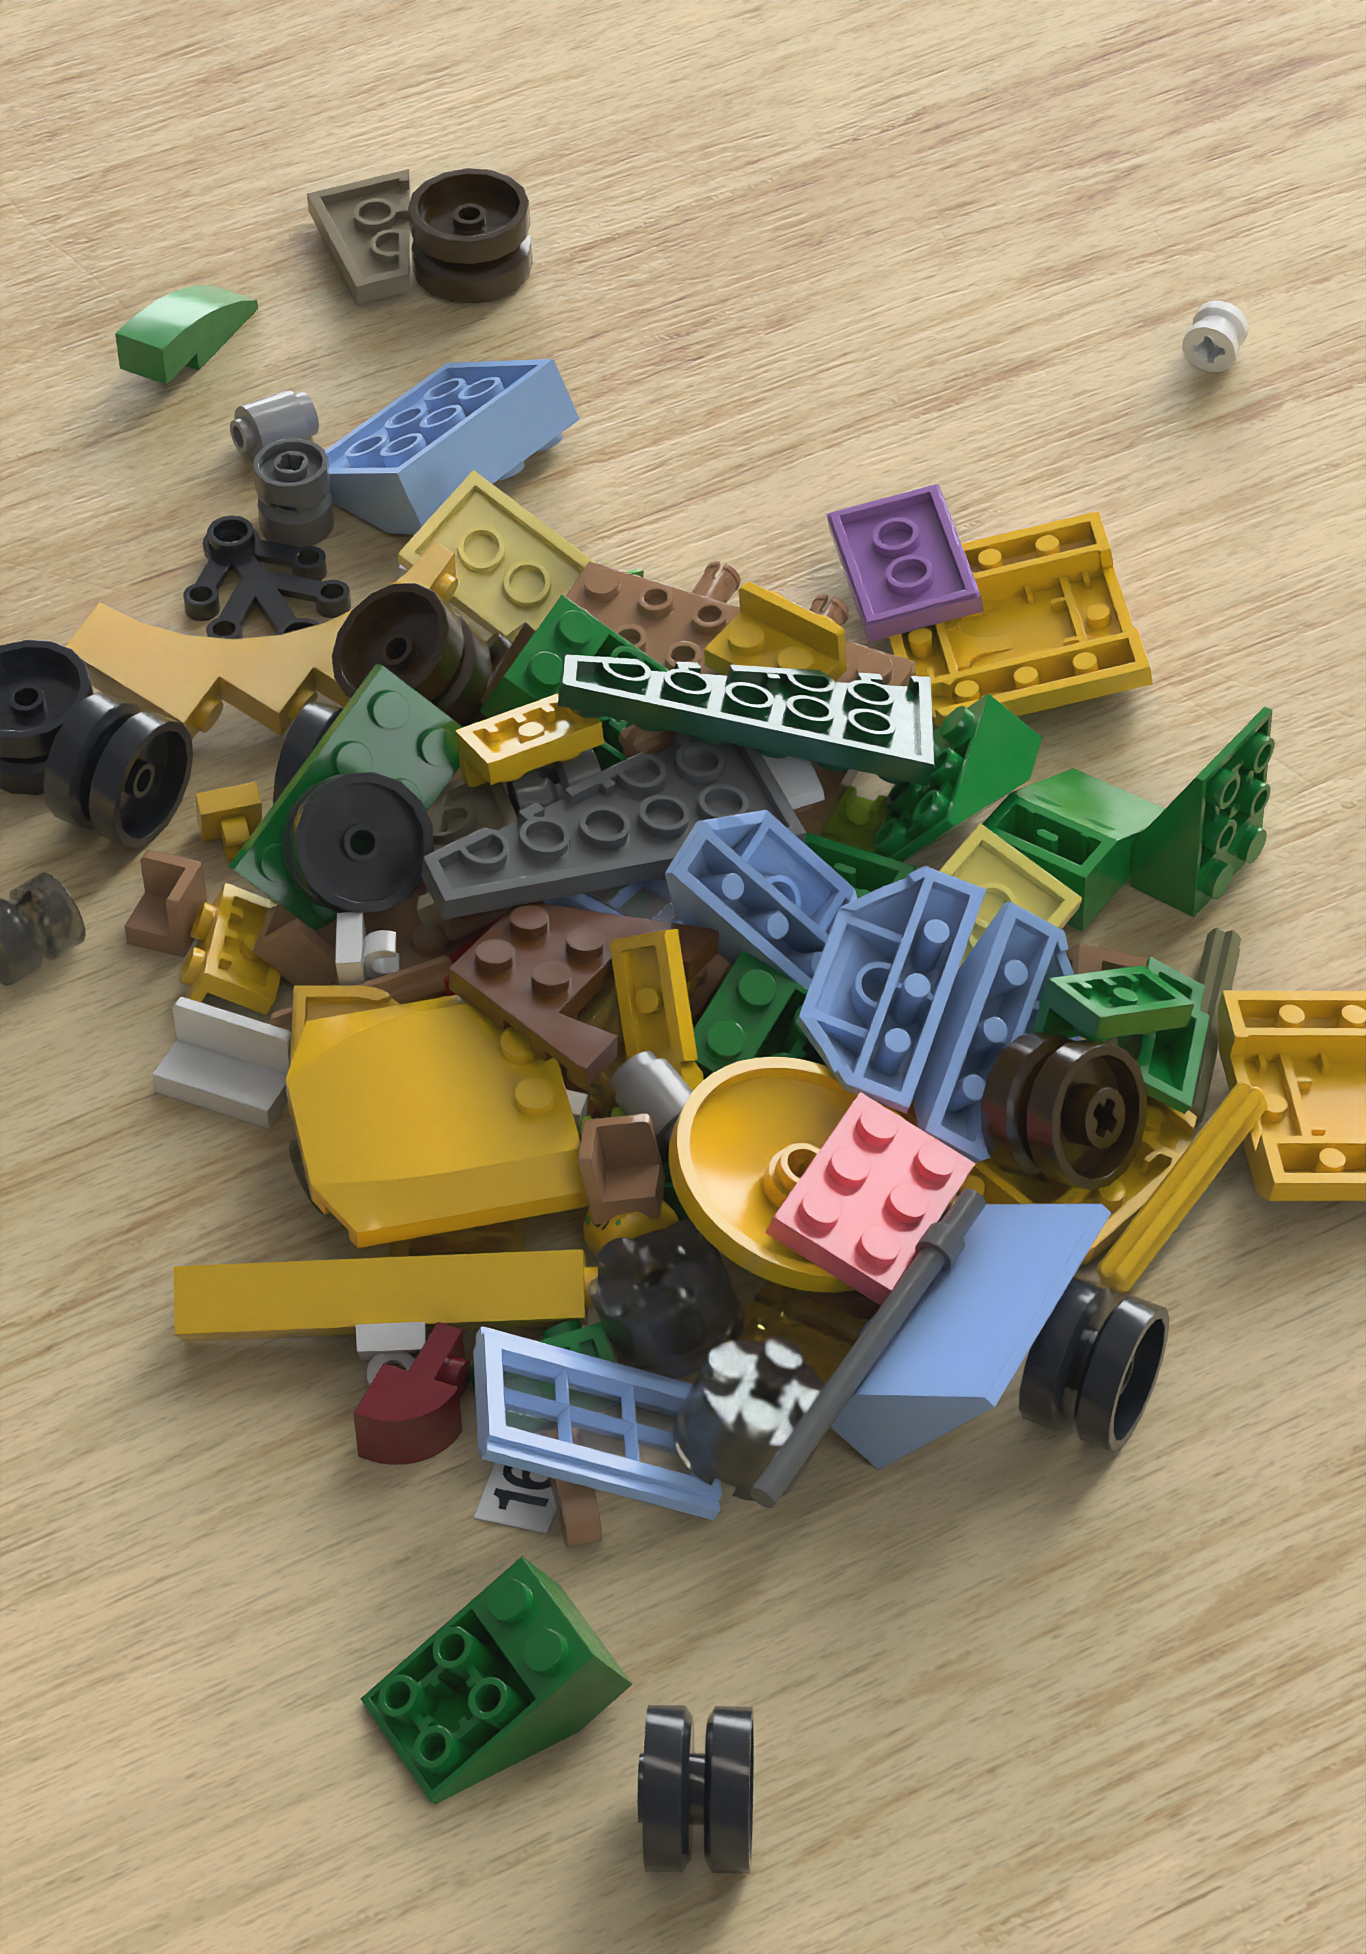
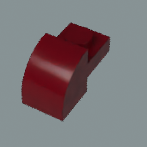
M437 1322L409 1371L388 1364H382L353 1413L358 1457L388 1465L411 1464L424 1461L441 1453L459 1437L462 1432L460 1398L467 1388L469 1382L468 1372L471 1367V1362L465 1360L462 1329Z

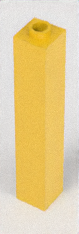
M583 1249L173 1266L174 1334L183 1342L356 1335V1324L425 1322L428 1332L433 1331L437 1322L462 1330H479L481 1326L490 1329L553 1327L572 1320H580L581 1325L584 1326L589 1325L588 1308L600 1307L601 1303L599 1267H587Z

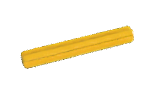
M1240 1082L1234 1086L1097 1266L1096 1272L1104 1286L1120 1294H1124L1131 1289L1267 1109L1268 1103L1261 1089L1257 1086L1252 1087L1246 1082Z

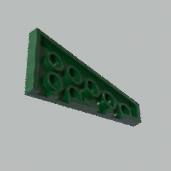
M565 655L560 675L557 706L569 708L579 716L586 718L607 716L630 721L636 727L651 732H659L665 729L693 735L699 741L711 745H723L725 743L754 748L760 754L771 758L791 756L815 761L821 767L836 772L852 769L875 774L882 780L896 785H906L910 782L925 786L929 784L934 767L931 677L910 676L908 686L882 685L883 679L880 674L858 673L856 681L841 683L834 682L829 675L820 670L730 665L726 676L700 674L701 667L699 663L676 662L674 669L667 672L651 671L645 663L637 659Z

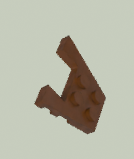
M535 902L513 906L449 968V989L500 1028L506 1029L513 1026L529 1038V1050L545 1062L554 1057L567 1067V1079L575 1085L587 1089L617 1058L618 1036L575 1020L573 1017L614 976L609 945L611 940L662 930L678 929L685 979L689 983L718 953L719 931L711 928Z

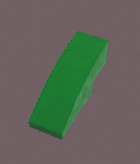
M194 285L176 290L141 310L115 333L120 369L166 385L184 366L200 370L258 310V302L255 299L213 285Z
M1150 956L1147 960L1146 968L1195 1003L1188 1026L1157 1031L1154 1035L1134 1034L1117 1037L1118 1047L1128 1051L1140 1067L1147 1095L1185 1114L1192 1106L1210 1015L1200 1011L1205 985Z

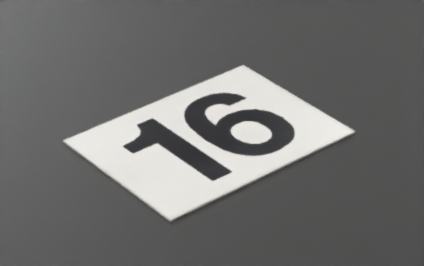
M494 1463L474 1518L548 1533L556 1512L548 1476Z

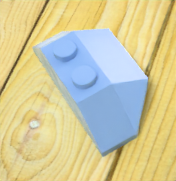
M767 810L697 821L665 872L675 916L685 925L711 928L719 931L718 953L732 966L741 952L744 951L807 989L810 987L838 909L858 899L854 887Z
M924 866L908 874L907 878L883 886L838 909L797 1023L844 1090L857 1095L861 1092L877 1103L907 1113L987 889Z
M1010 901L1002 905L957 971L913 1096L918 1128L974 1163L991 1158L981 1131V1100L989 1071L1005 1047L1017 1037L1032 1033L1039 1010L1040 999L1045 991L1048 978L1074 975L1065 952L1069 948L1064 930ZM1072 1037L1070 1039L1079 1041L1082 1037Z

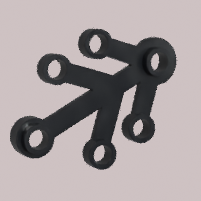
M234 515L218 518L209 525L207 534L203 539L204 555L209 561L196 583L187 587L183 593L185 613L190 619L196 621L213 619L220 612L218 590L231 570L234 569L240 581L219 617L212 620L206 628L207 637L242 639V626L255 603H257L277 635L320 624L313 619L297 618L282 596L315 602L318 614L325 618H336L351 609L350 590L346 583L340 580L322 581L327 575L325 552L321 548L316 546L295 547L261 540L259 533L253 528L252 523L248 519ZM259 562L292 567V575L265 570Z

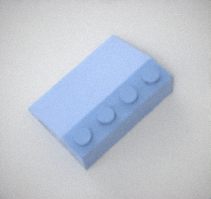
M554 359L453 362L444 364L325 450L329 460L330 493L333 504L389 534H416L473 470L492 484L497 480L507 479L516 475L524 469V460L535 452L547 450L558 444L563 439L561 433L580 419Z
M986 1204L963 1237L965 1248L949 1270L940 1271L830 1427L874 1467L880 1470L994 1408L1111 1212L1103 1204ZM945 1214L942 1215V1217L940 1218V1220H939L938 1222H941V1221H942V1219L944 1218ZM873 1315V1316L869 1319V1321L864 1325V1327L862 1328V1330L860 1331V1333H859V1335H858V1338H859V1336L861 1335V1333L864 1331V1329L866 1328V1326L869 1324V1322L871 1321V1319L874 1317V1315Z

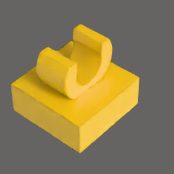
M256 781L196 793L197 823L201 840L206 842L221 839L227 861L233 860L250 838L249 833L254 832L262 821V802Z

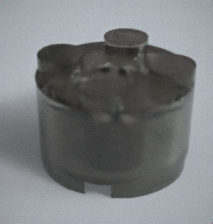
M680 1220L671 1224L666 1229L652 1231L634 1239L627 1237L616 1238L605 1244L598 1252L597 1259L600 1263L598 1266V1277L590 1282L589 1297L619 1364L673 1379L681 1378L698 1372L717 1360L718 1356L715 1348L729 1335L733 1344L740 1336L744 1327L745 1313L719 1250L701 1234L691 1220Z
M772 1337L766 1342L736 1340L715 1347L708 1354L680 1407L673 1432L677 1452L691 1472L711 1486L714 1479L717 1478L726 1484L736 1487L732 1496L747 1501H755L750 1495V1490L825 1384L819 1375L804 1362L803 1352L798 1345L788 1339ZM822 1439L782 1496L789 1493L803 1475Z

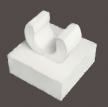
M363 912L337 913L335 964L339 985L354 986L369 981V977L375 979L399 971L400 955L396 953V932L380 930L367 935Z
M425 1322L356 1324L357 1353L361 1361L371 1360L367 1367L369 1385L383 1363L388 1365L393 1363L400 1364L406 1371H409L415 1361L414 1358L418 1356L428 1339V1329Z

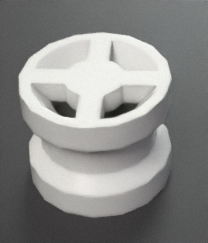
M1209 301L1201 305L1193 318L1191 327L1183 338L1182 349L1185 357L1192 365L1203 371L1222 372L1229 369L1238 355L1239 347L1243 344L1248 334L1249 325L1246 317L1240 309L1227 302Z

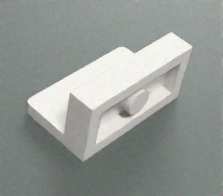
M180 997L173 1006L177 1040L153 1073L155 1092L270 1129L288 1102L286 1076L290 1067L291 1032L185 997Z

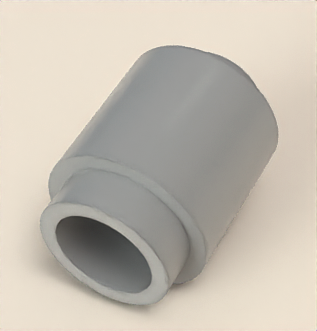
M289 390L238 406L235 410L234 420L230 423V433L235 447L241 453L246 452L252 460H254V457L261 448L274 441L286 438L308 440L310 436L316 435L319 429L317 412L309 396L302 391L294 394Z
M644 1051L626 1061L615 1072L610 1085L616 1092L615 1102L627 1116L648 1114L651 1116L659 1150H663L669 1147L672 1130L693 1090L667 1059H657L651 1051Z

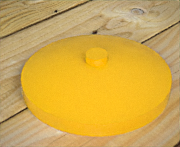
M762 1057L739 1061L712 1073L691 1093L675 1123L669 1143V1167L674 1189L686 1214L701 1234L722 1254L737 1265L768 1281L804 1291L837 1293L853 1291L855 1289L765 1233L777 1211L858 1096L844 1090L827 1066L788 1057ZM881 1104L885 1108L902 1117L896 1109Z

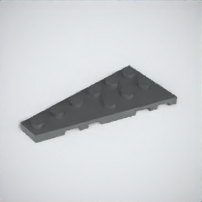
M681 733L674 736L671 747L655 755L641 752L566 788L564 798L543 808L537 802L520 810L517 821L499 830L484 827L424 856L421 876L444 920L666 878V870L696 822L701 820L767 810L803 843H805L806 832L762 754L754 748L731 743L723 745L707 744L699 741L693 735Z

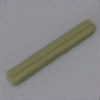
M1214 928L1207 934L1197 982L1205 985L1200 1011L1210 1015L1192 1106L1189 1109L1190 1112L1197 1116L1195 1127L1203 1121L1218 1053V1005L1222 991L1232 989L1240 953L1241 938L1234 930L1225 932L1220 928Z

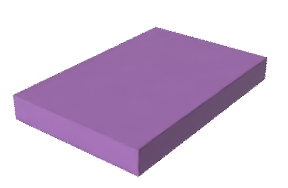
M939 484L826 514L829 530L868 642L983 612L980 592Z

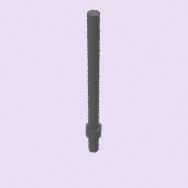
M964 1189L942 1221L931 1223L915 1246L917 1256L750 1490L751 1497L758 1504L766 1508H773L937 1274L940 1271L949 1270L965 1248L963 1237L986 1206L985 1199L977 1191Z

